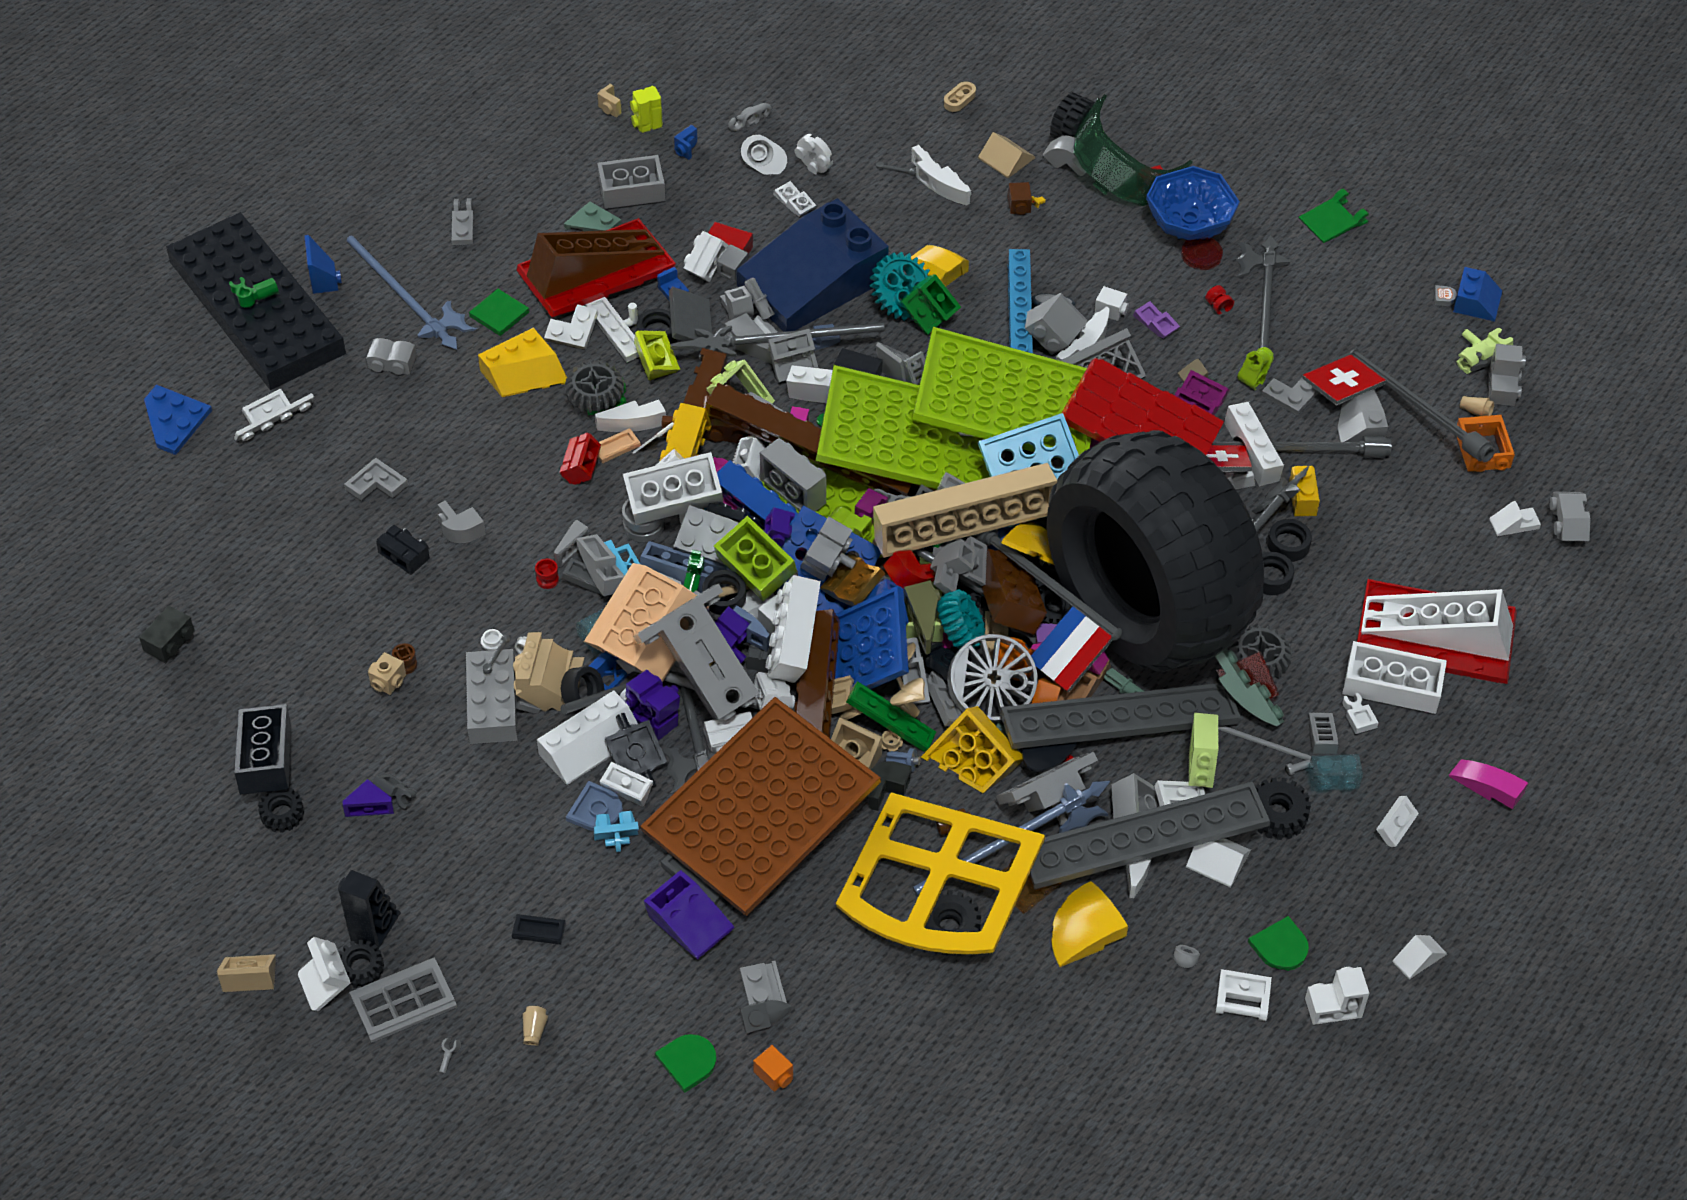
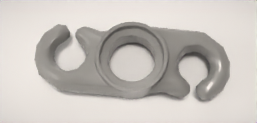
M761 103L753 107H747L742 111L741 115L737 116L739 120L737 124L734 125L736 118H732L729 121V129L731 131H739L750 127L749 125L753 123L757 124L763 118L761 114L765 109L764 116L767 117L771 113V105Z

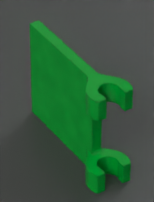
M1341 189L1330 200L1299 216V219L1325 243L1356 226L1368 223L1365 217L1369 216V213L1363 208L1352 216L1342 206L1348 203L1345 197L1349 193L1345 189Z

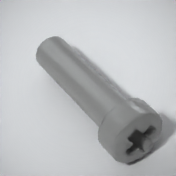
M1315 757L1293 765L1291 763L1286 764V771L1289 776L1294 775L1296 771L1320 764V759Z

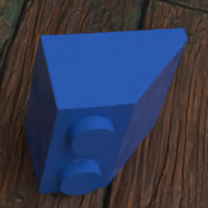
M1464 267L1453 312L1495 322L1502 290L1486 271Z

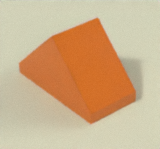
M1045 676L1039 679L1031 704L1058 701L1064 689L1051 678Z

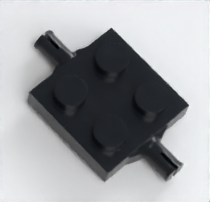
M621 713V716L618 714L616 718L621 729L617 733L605 738L614 763L652 780V787L657 786L651 773L660 767L668 765L650 721L647 720L639 724L630 725L625 713Z

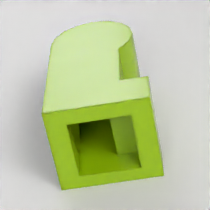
M837 507L829 516L850 528L854 534L865 540L871 534L872 518L863 515L861 518L856 514L850 513L844 507Z

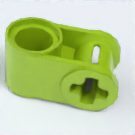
M1261 347L1257 351L1248 353L1237 375V379L1253 390H1257L1255 388L1259 384L1264 383L1267 372L1273 362L1272 351L1267 347Z

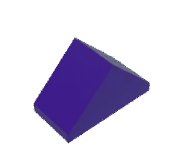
M368 779L343 800L345 817L394 814L392 797Z

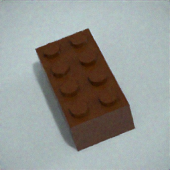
M987 549L986 585L981 587L993 622L1035 634L1047 612L1034 577L1000 550Z

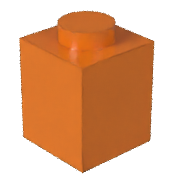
M773 1045L753 1060V1072L774 1092L780 1087H787L793 1080V1064Z

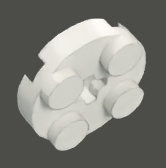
M807 134L798 141L797 148L794 150L795 155L802 160L810 172L814 174L824 173L833 165V160L830 162L831 150L821 138L816 137L814 139L810 137L812 134Z

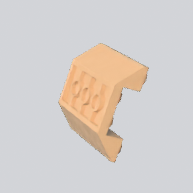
M632 563L584 642L603 653L606 651L638 669L640 673L647 669L653 675L658 676L663 682L676 661L664 640L660 636L652 643L645 645L644 642L638 644L633 636L697 595L683 585L645 565ZM685 618L680 620V627L683 630H687L689 627V623Z

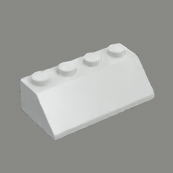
M711 452L623 474L635 525L686 513L689 505L702 509L708 507L709 503L716 505L720 502L724 503Z
M613 690L538 738V752L541 758L568 785L611 757L605 738L617 733L621 729L616 718L618 714L621 716V713H625L630 725L638 723L626 702Z

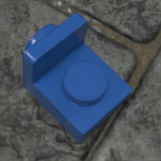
M690 125L674 137V149L679 156H684L688 160L692 158V148L697 143V128Z
M675 267L657 275L658 289L668 300L669 290L672 286L689 292L687 287L678 279Z

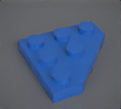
M155 385L144 399L157 448L174 455L180 451L212 412L210 405L159 385Z

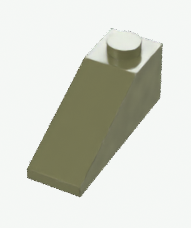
M931 580L904 587L905 605L925 654H930L938 613V601L941 600L939 590L937 588L934 589Z

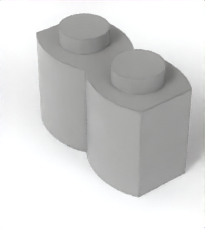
M383 338L373 339L366 357L368 368L375 372L390 371L397 375L410 374L417 356L415 344L406 341L393 342Z

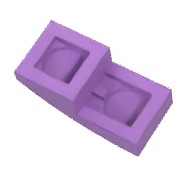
M1151 301L1135 310L1133 314L1137 320L1163 339L1180 328L1167 312L1162 314Z

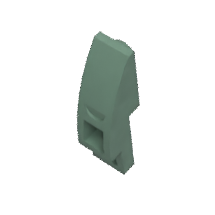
M1226 648L1215 656L1226 673L1219 678L1220 682L1240 705L1254 716L1274 726L1284 723L1282 718L1284 714L1277 704L1274 705L1270 700L1271 693L1264 684L1261 686L1260 682L1250 686V677L1245 670H1240L1236 664L1238 659L1231 649L1228 651Z

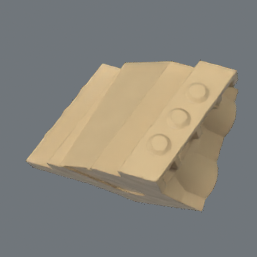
M542 632L528 633L523 652L515 657L513 663L515 671L513 685L516 696L545 712L551 708L561 711V705L565 704L560 689L562 678L569 669L584 667V657H573V651L562 648L553 642V639H542Z

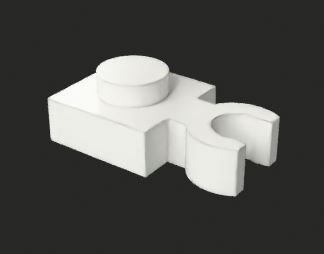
M1355 693V702L1349 701L1348 697L1344 696L1343 706L1347 709L1346 717L1355 734L1377 728L1378 721L1369 704L1361 705L1362 697L1359 693Z

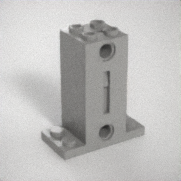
M716 584L638 632L633 637L638 644L644 642L647 645L661 636L713 720L723 718L725 721L736 714L735 709L739 706L746 708L756 701L755 696L759 692L705 608L720 600L719 594L723 590L719 584ZM682 618H685L689 623L687 630H683L680 627V620ZM729 690L734 694V700L731 703L726 700V693Z

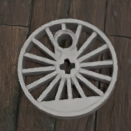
M997 634L982 635L963 645L953 657L948 670V688L954 703L961 712L969 708L965 702L981 690L983 692L975 706L979 707L988 693L986 715L994 724L1003 723L1001 715L999 717L991 716L993 696L995 695L999 713L1001 707H1004L1001 695L1010 706L1017 705L1010 695H1016L1026 701L1024 704H1030L1037 687V670L1032 656L1016 640ZM986 641H995L992 662ZM1001 642L1009 645L997 666ZM980 643L985 662L972 645ZM1012 649L1017 650L1021 655L1002 669ZM968 653H970L979 666L968 660ZM1023 659L1028 664L1026 668L1010 670ZM967 667L970 668L971 670L975 671L976 673H974V672H967V671H966ZM1026 673H1031V681H1028ZM990 675H994V679L997 680L994 684L991 683V679H988ZM965 678L978 679L965 683ZM1010 679H1019L1021 682V687H1013L1010 683ZM979 685V687L963 698L965 688ZM1025 687H1031L1029 696L1022 692Z

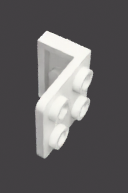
M313 937L307 942L313 959L299 970L298 977L311 1009L319 1011L351 982L335 943Z

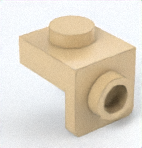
M609 84L597 93L598 107L606 114L618 117L622 113L621 100L615 97L612 84Z

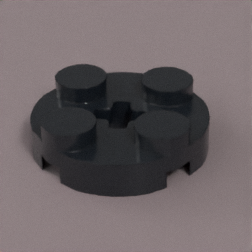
M936 643L932 645L930 654H927L925 665L941 674L943 679L947 681L950 663L959 649L953 645L949 649L943 647L944 643ZM967 667L966 671L970 672L971 669Z

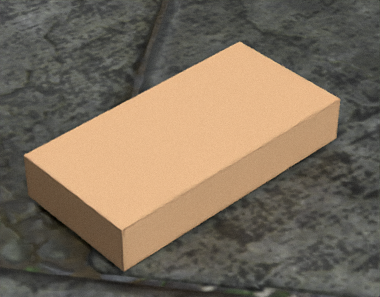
M629 428L600 441L601 449L598 458L601 463L607 462L640 447L641 443Z

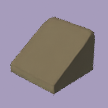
M1199 359L1194 360L1178 372V376L1183 383L1190 370L1208 378V371Z

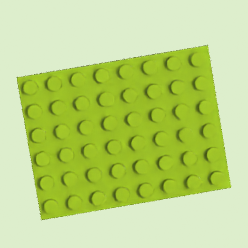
M933 327L912 419L988 439L1061 414L1087 368ZM1069 427L1076 449L1080 455L1090 448L1091 437ZM1050 436L1044 437L1043 443L1046 447L1051 448L1055 446L1054 438ZM1026 443L1022 446V449L1034 452V447L1031 444Z
M836 365L833 366L815 461L917 485L922 484L934 489H938L945 472L965 483L990 477L978 446V442L985 439L976 436L959 435L957 431L912 419L919 385Z

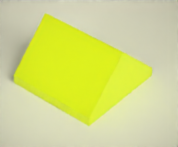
M665 331L635 332L634 344L648 380L680 370L674 352L670 349V342Z

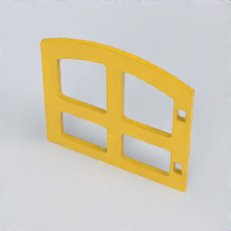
M890 793L836 902V906L866 929L906 946L948 954L994 953L1043 845L1045 835ZM903 813H909L951 825L952 827L941 850L935 853L890 840L900 816ZM886 817L893 819L889 827L882 826ZM970 832H977L1020 844L1021 846L1010 870L1002 872L958 859ZM881 858L930 871L910 916L905 922H901L881 912L861 898ZM857 876L864 878L860 887L853 885ZM953 877L999 891L984 927L980 932H948L925 928L948 878Z

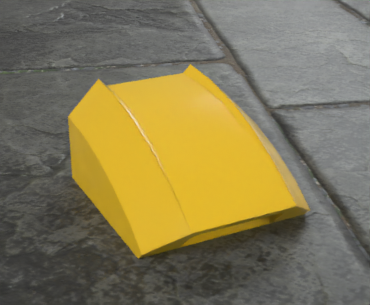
M927 245L911 256V260L918 257V264L924 262L923 269H930L927 276L936 274L945 287L969 270V261L955 252L933 245Z

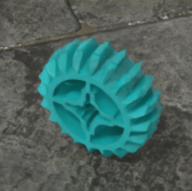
M958 589L953 592L950 591L941 597V600L938 601V618L941 620V626H943L948 640L952 641L955 647L957 646L960 649L972 639L985 635L986 629L984 628L983 616L969 594L967 595L964 590ZM980 643L972 645L974 649L978 648Z

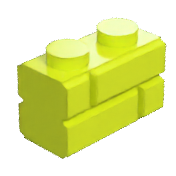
M651 86L644 90L633 91V100L630 101V106L634 113L631 116L634 128L638 127L642 133L651 129L661 128V96L656 87Z

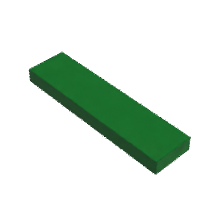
M858 681L854 684L846 700V703L923 752L929 749L936 734L935 730L899 707L892 706L888 700Z

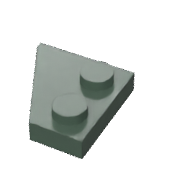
M588 202L564 223V228L568 230L577 228L583 229V231H606L621 225L622 222L615 215L592 202Z

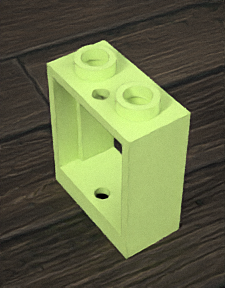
M745 359L738 362L733 360L724 367L725 371L712 378V384L706 389L711 395L717 383L724 384L736 374L749 393L752 392L770 403L775 401Z
M1194 713L1189 747V786L1213 788L1218 756V715Z

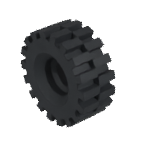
M1277 777L1271 778L1270 783L1266 779L1262 781L1261 786L1258 784L1255 787L1270 820L1269 826L1258 829L1257 832L1261 835L1263 832H1266L1267 838L1272 839V835L1277 836V840H1282L1283 836L1291 839L1293 833L1297 836L1301 833V829H1305L1310 814L1311 801H1309L1308 793L1304 794L1305 789L1302 786L1297 788V782L1293 780L1291 783H1287V778L1277 781ZM1280 803L1285 805L1289 811L1283 813L1276 812L1270 805Z
M947 890V895H943L941 891L925 928L948 932H980L981 911H978L976 902L972 904L970 896L963 898V893L959 891L957 895H953V890ZM946 918H953L959 922L960 926L955 930H946L940 926V922Z

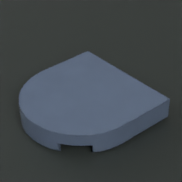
M588 781L568 812L566 821L594 831L596 815L609 814L610 825L617 824L619 822V813L623 812V805L619 796L614 791Z

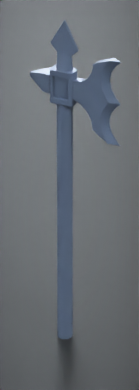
M353 236L347 238V242L425 322L426 325L418 334L419 338L440 337L442 345L457 350L456 337L449 336L447 329L455 328L462 332L478 329L466 324L464 321L465 314L456 313L451 308V301H447L442 307V312L444 313L442 319L438 321L436 318H432Z
M1110 781L1092 782L1090 788L1082 792L1079 789L1075 791L1072 786L1066 783L1063 790L1064 797L1060 799L1061 803L1018 828L1033 831L1057 816L1070 812L1067 821L1060 826L1059 833L1085 827L1095 817L1108 816V813L1099 806L1086 808L1082 805L1092 796L1099 797ZM997 839L961 860L976 863L1011 842ZM926 880L913 886L917 895L920 894Z

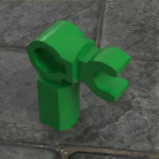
M240 277L241 283L238 285L233 284L232 281L229 282L230 289L237 296L241 307H250L255 303L256 299L262 300L279 293L273 278L255 284L253 288L246 285L243 277Z
M692 549L687 567L689 573H686L684 587L695 592L699 588L701 579L699 573L702 574L705 557L701 556L702 551Z

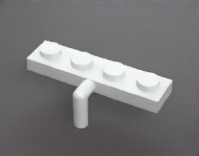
M605 297L585 304L586 307L598 310L597 325L626 363L638 358L639 355L634 344L635 335L629 329V327L637 324V305L630 303L628 305L629 318L622 320Z

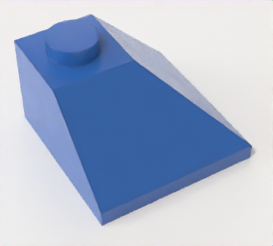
M305 235L307 264L313 294L339 291L338 283H342L340 270L336 271L334 261L309 235Z

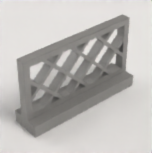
M1127 328L1060 360L1083 367L1084 363L1090 364L1092 359H1100L1101 355L1104 354L1111 357L1110 364L1114 365L1115 359L1124 362L1122 371L1126 372L1129 364L1135 367L1138 373L1137 377L1143 378L1146 376L1128 339L1131 335ZM1124 344L1127 350L1126 358L1116 355L1118 347Z

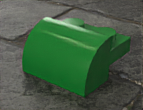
M936 274L923 279L900 301L901 305L926 335L932 331L933 327H937L941 322L948 320L961 308Z

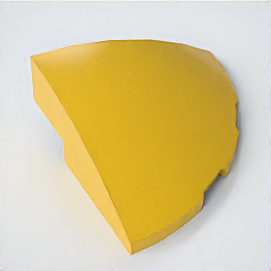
M1032 521L1022 522L1017 525L1001 542L1025 554L1035 557L1041 556V560L1054 565L1049 548L1047 530Z
M1092 881L1073 891L1055 915L1051 939L1055 959L1059 967L1099 952L1104 949V945L1127 936L1128 925L1106 894Z

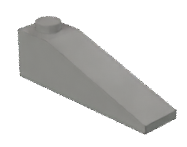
M1374 389L1342 403L1337 427L1340 442H1359V440H1363V436L1386 437L1388 424L1384 409Z

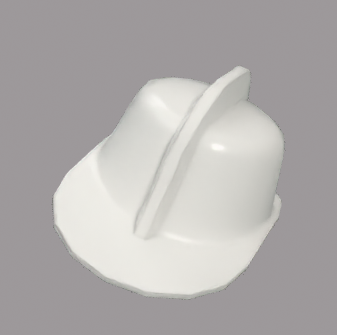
M752 135L742 144L741 156L743 160L760 173L780 174L785 169L787 164L785 151L762 135Z

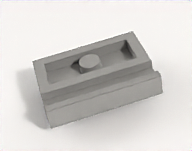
M772 961L770 964L760 963L740 968L748 1005L766 1000H778L787 1003L776 961Z

